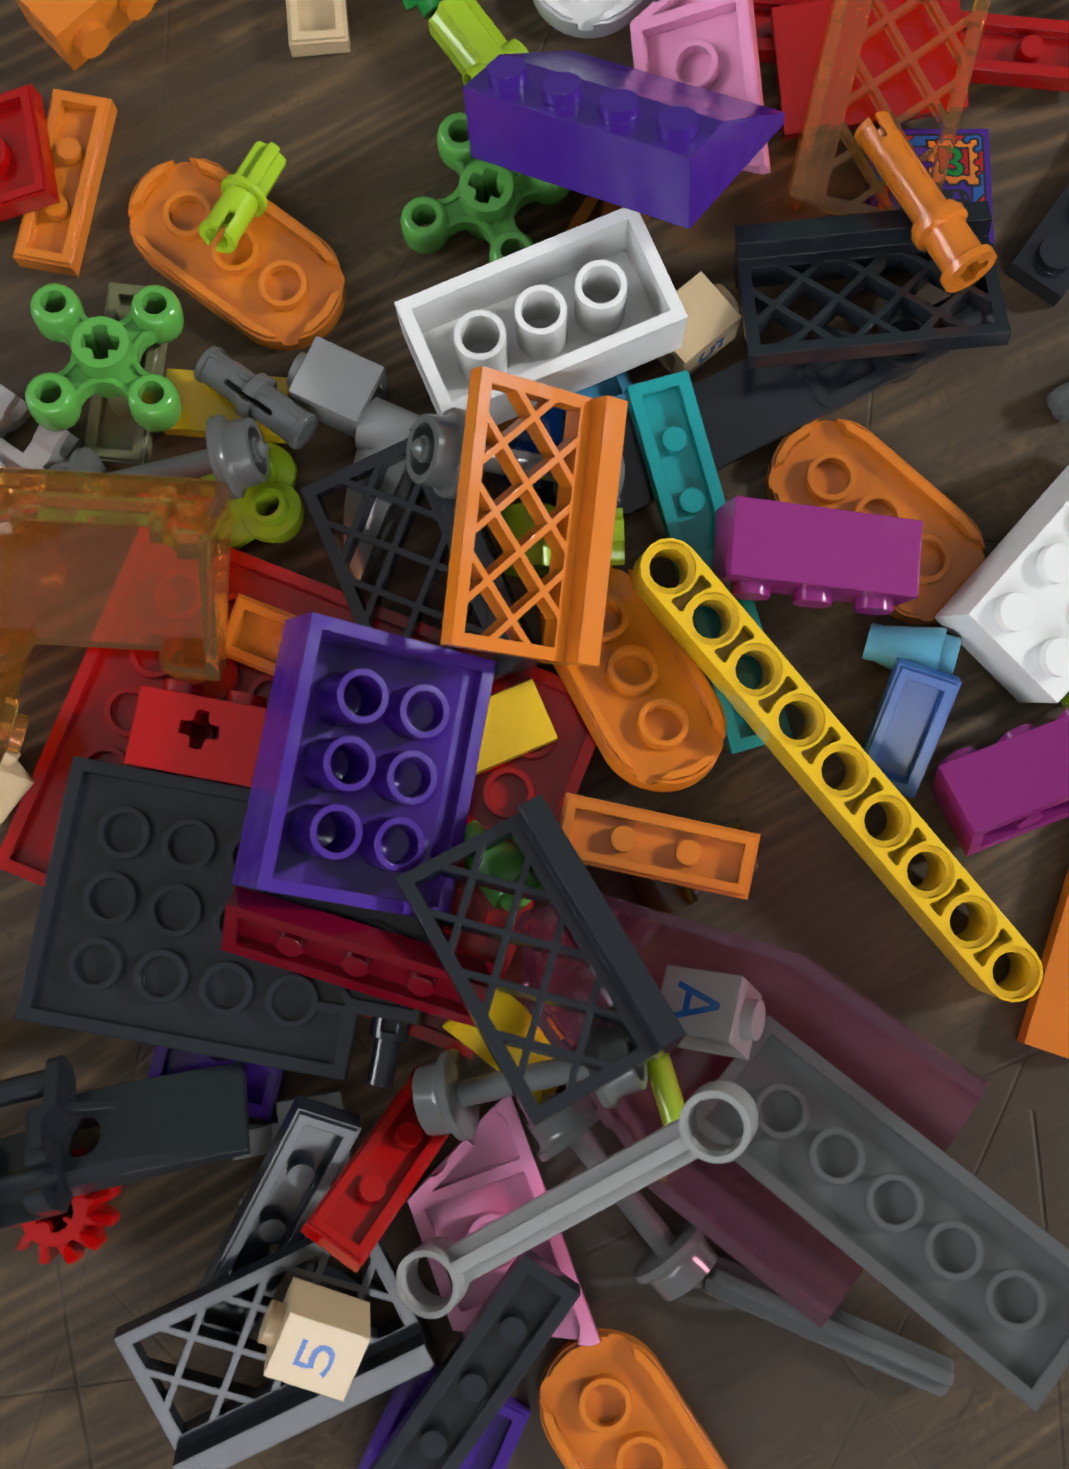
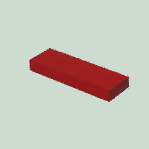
M418 1066L300 1230L301 1233L355 1273L362 1267L449 1136V1134L439 1136L428 1135L421 1127L413 1103L412 1081L415 1070L419 1068Z

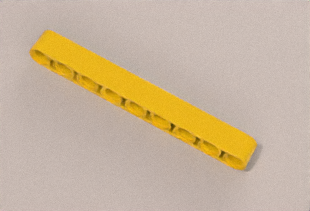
M675 538L660 539L651 544L634 563L631 574L633 587L642 601L962 977L976 990L1012 1003L1025 1001L1033 996L1041 986L1043 978L1042 962L1033 948L694 549L684 541ZM664 557L676 564L680 575L677 587L664 588L653 581L649 569L653 558ZM706 606L717 612L721 619V630L716 639L705 638L696 631L692 619L696 607ZM742 655L752 656L762 667L763 677L755 690L746 688L739 682L736 676V664ZM786 704L794 705L798 708L804 718L803 731L796 739L788 738L779 727L780 711ZM832 753L841 758L846 772L843 782L835 789H832L825 783L821 770L824 760ZM875 803H878L886 813L887 823L884 831L879 836L873 838L865 828L864 819L867 810ZM921 853L927 861L928 872L924 881L914 887L908 879L907 868L910 860L915 855ZM964 903L969 912L968 925L963 932L954 935L950 926L951 913L956 906ZM1006 953L1010 960L1009 974L1003 981L996 984L993 978V966L998 957Z

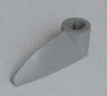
M378 397L372 399L365 408L356 429L355 446L357 451L353 463L408 438L409 429L412 428L414 422L421 415ZM406 459L388 467L379 491L408 501L415 482L412 481L408 474ZM371 476L358 481V483L367 486ZM347 488L343 526L351 528L364 494ZM376 499L363 533L388 542L404 509ZM344 535V544L347 539V535ZM359 540L350 563L355 579L367 582L383 549Z

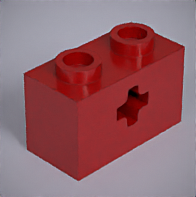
M168 678L164 679L162 689L141 685L125 754V764L142 769L251 789L267 712V698L233 690L228 691L226 701L202 696L203 686ZM210 724L219 728L217 740L205 739L204 743L194 739L196 728L205 729Z

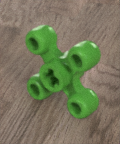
M453 113L444 118L439 125L437 146L440 158L445 165L456 171L459 175V185L454 193L443 199L436 200L433 197L421 196L409 201L404 207L400 219L403 238L412 250L427 255L442 249L448 238L456 232L467 230L476 238L487 240L490 245L489 263L534 245L532 239L521 232L515 225V216L523 206L532 202L545 205L557 204L566 198L570 189L473 158L471 156L466 113ZM486 198H490L488 203H485ZM424 224H430L428 227H420Z
M51 283L38 288L30 302L31 315L35 325L41 334L49 340L67 344L71 348L72 354L70 362L63 370L57 373H42L34 377L27 385L25 392L26 405L37 424L50 431L67 430L79 420L84 402L90 396L97 394L100 397L110 399L124 397L129 404L130 412L135 421L147 431L163 432L174 427L180 419L182 411L176 387L163 375L150 374L143 370L140 365L142 354L149 346L169 343L175 340L182 332L184 316L181 303L174 292L160 285H150L140 289L133 297L130 312L124 319L118 322L113 318L104 316L87 318L79 297L66 285Z

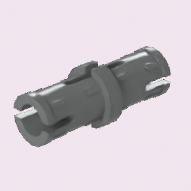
M212 346L207 349L197 362L194 371L195 379L200 383L203 382L236 406V414L241 418H252L254 421H258L288 442L289 446L293 449L302 448L311 439L318 426V416L313 412L310 413L277 390V381L265 373L256 375L226 354L225 350L219 346Z

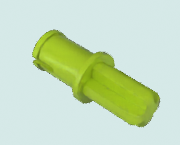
M261 141L256 142L236 173L227 175L221 182L220 190L222 194L207 218L199 225V234L209 246L219 230L225 228L224 236L218 243L216 251L225 254L234 252L238 246V241L252 219L260 217L266 211L268 204L266 197L286 166V159L279 153L280 147L273 142L268 144Z

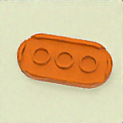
M189 158L190 162L175 164L171 160L159 164L139 180L129 199L130 233L135 246L144 260L157 272L248 339L269 349L281 351L302 349L312 345L316 336L324 338L335 327L345 307L346 282L335 252L318 235L267 199L266 211L260 217L252 219L238 241L235 251L230 254L221 253L215 249L224 236L225 228L219 230L209 246L199 234V225L207 218L222 194L220 190L221 182L227 175H232L231 172L213 161L203 158Z
M837 418L834 421L824 420L818 422L816 420L786 435L776 448L770 460L766 476L769 500L923 521L918 598L894 606L893 613L889 615L898 620L914 624L938 622L934 618L985 560L983 549H985L984 541L974 521L872 432L853 421Z
M610 566L599 666L554 665L603 758L618 776L628 783L648 791L673 792L688 788L702 780L710 772L723 749L727 723L725 712L703 671L638 596L632 584V570L629 569L628 573L621 569ZM539 611L538 630L540 639L542 637L544 616L541 611Z
M597 1329L600 1343L593 1346L578 1345V1340L569 1339L554 1352L546 1364L539 1386L540 1421L545 1436L566 1469H729L659 1359L646 1344L636 1337L618 1330Z

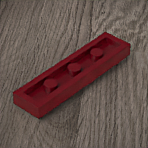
M235 886L226 903L221 950L476 1027L430 944L411 939L402 934L388 932L345 919L336 914H329L279 899L273 895ZM455 952V956L462 968L491 976L494 963L474 958L468 954ZM471 983L483 1004L487 988Z

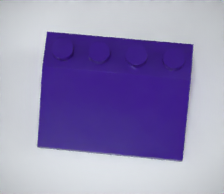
M572 50L499 54L463 87L471 156L473 158L687 229L694 225L782 127L785 118V112Z
M314 612L285 620L232 884L415 917L396 884V877L461 844L464 840L496 661ZM440 875L417 887L428 908L450 914L456 879Z

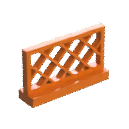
M484 366L471 369L440 645L539 660L541 663L560 666H599L628 401L609 395L590 398ZM492 389L505 393L519 416V419L502 433L489 413ZM530 400L535 401V402H538V403L533 406V405L531 404ZM551 407L566 410L563 442L557 447L539 418ZM525 429L543 457L541 461L526 473L508 445ZM493 456L496 457L512 484L494 501L481 482L483 464ZM550 470L558 483L556 507L548 513L532 485ZM520 497L536 525L517 541L500 512L516 498ZM488 524L504 553L485 569L474 552L475 534ZM543 537L551 549L549 573L540 579L525 552ZM512 564L528 592L509 608L493 580ZM481 593L497 620L480 635L465 633L468 603ZM535 604H537L544 616L541 645L531 644L517 621ZM505 632L510 640L500 639L499 637Z

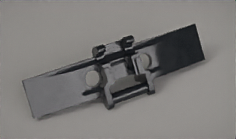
M61 1055L47 1059L46 1067L43 1070L0 1080V1108L43 1097V1106L30 1109L29 1113L26 1114L25 1132L0 1138V1229L67 1213L70 1203L75 1196L251 1154L247 1066L243 1062H235L120 1083L76 1094L74 1069L70 1061ZM100 1126L101 1136L96 1147L84 1156L73 1157L71 1147L75 1136L83 1128L90 1129Z

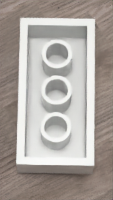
M627 208L611 212L394 302L402 334L435 410L439 415L453 407L466 410L470 372L473 368L484 366L575 393L681 348L688 315L640 213ZM492 389L489 413L496 425L518 417L506 394ZM530 400V402H531V404H532L533 406L538 403V402H535V401Z
M1069 465L934 617L944 628H947L951 635L961 637V645L1020 703H1058L1069 691Z

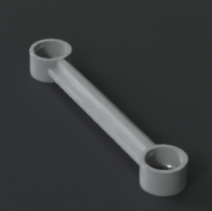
M723 1080L706 1083L685 1103L680 1117L458 1241L446 1237H432L423 1241L401 1261L397 1269L396 1289L400 1300L409 1311L419 1317L426 1319L443 1317L466 1296L473 1280L699 1158L709 1163L721 1164L738 1158L745 1151L757 1131L759 1117L754 1100L745 1089L735 1083ZM719 1098L729 1102L737 1109L743 1121L744 1133L735 1143L718 1144L702 1134L696 1122V1110L701 1100ZM420 1258H433L447 1269L453 1284V1291L450 1297L437 1296L425 1288L418 1274V1261Z

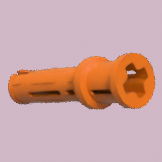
M887 111L875 113V119L880 128L877 130L868 117L856 130L854 135L855 142L863 149L913 223L911 239L918 250H927L941 271L940 283L944 290L953 293L969 287L983 277L995 264L997 259L996 252L991 245H982L966 222L968 213L963 204L953 199L946 200L894 124L890 113Z

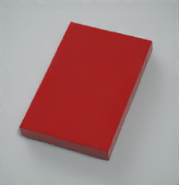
M816 0L771 8L770 25L779 111L785 112L784 124L781 127L782 140L858 129L868 117L874 126H877L879 124L875 119V113L880 111L889 112L893 122L897 123L962 113L969 107L960 0Z

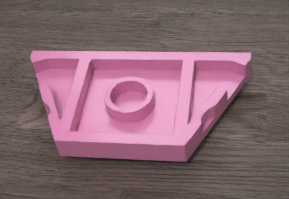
M660 0L652 2L629 22L634 69L764 106L753 0ZM768 142L747 164L743 171L761 175L771 173Z
M513 1096L498 1099L479 1120L476 1135L472 1139L461 1140L410 1195L408 1204L422 1242L432 1237H446L458 1241L547 1191ZM561 1232L530 1249L580 1285V1297L551 1337L578 1340V1345L593 1346L600 1343L599 1334ZM427 1257L441 1297H450L453 1291V1284L449 1272L439 1261ZM516 1257L473 1280L466 1296L447 1314L453 1331L464 1332Z

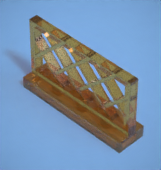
M832 0L782 207L803 212L812 209L835 215L896 210L884 190L887 187L884 180L879 182L862 152L863 149L857 145L844 121L847 107L866 94H869L878 112L887 111L890 113L894 124L915 154V150L900 125L925 108H930L942 130L938 144L920 155L918 159L921 163H924L935 155L930 176L940 191H942L991 0H975L972 13L953 26L950 25L937 0H908L890 13L882 0ZM923 2L940 34L912 53L894 21ZM872 7L879 21L867 28ZM968 26L962 46L956 34ZM884 29L902 60L873 79L860 57L863 42ZM945 42L956 60L958 68L955 79L934 92L917 60ZM907 68L924 100L896 118L878 86ZM856 73L863 86L850 94ZM951 92L947 111H945L939 99ZM841 137L848 150L835 158ZM850 158H853L870 189L852 201L826 196L831 171ZM875 195L882 208L862 203Z

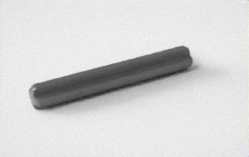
M721 1255L718 1256L716 1264L711 1271L704 1277L702 1289L707 1295L936 1397L945 1396L949 1387L953 1384L955 1377L953 1374L954 1362L950 1357Z

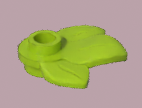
M271 442L266 443L270 447L268 450L270 478L266 483L248 488L244 498L231 500L219 486L214 474L202 476L201 484L203 490L213 505L192 527L193 533L234 549H239L254 539L277 544L294 538L303 525L304 503L294 489L298 469L292 456L282 447ZM278 505L277 510L273 514L265 516L272 507Z

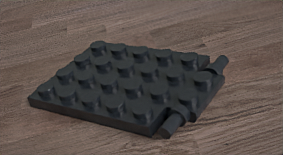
M73 756L14 1019L345 1081L348 1078L359 1016L363 1014L372 1016L369 1035L375 1037L366 1083L392 1088L401 1042H408L411 1024H425L426 1012L221 950L226 903L235 886H238L232 884L251 789ZM243 887L430 944L416 918L412 916ZM438 924L440 930L443 931V925Z

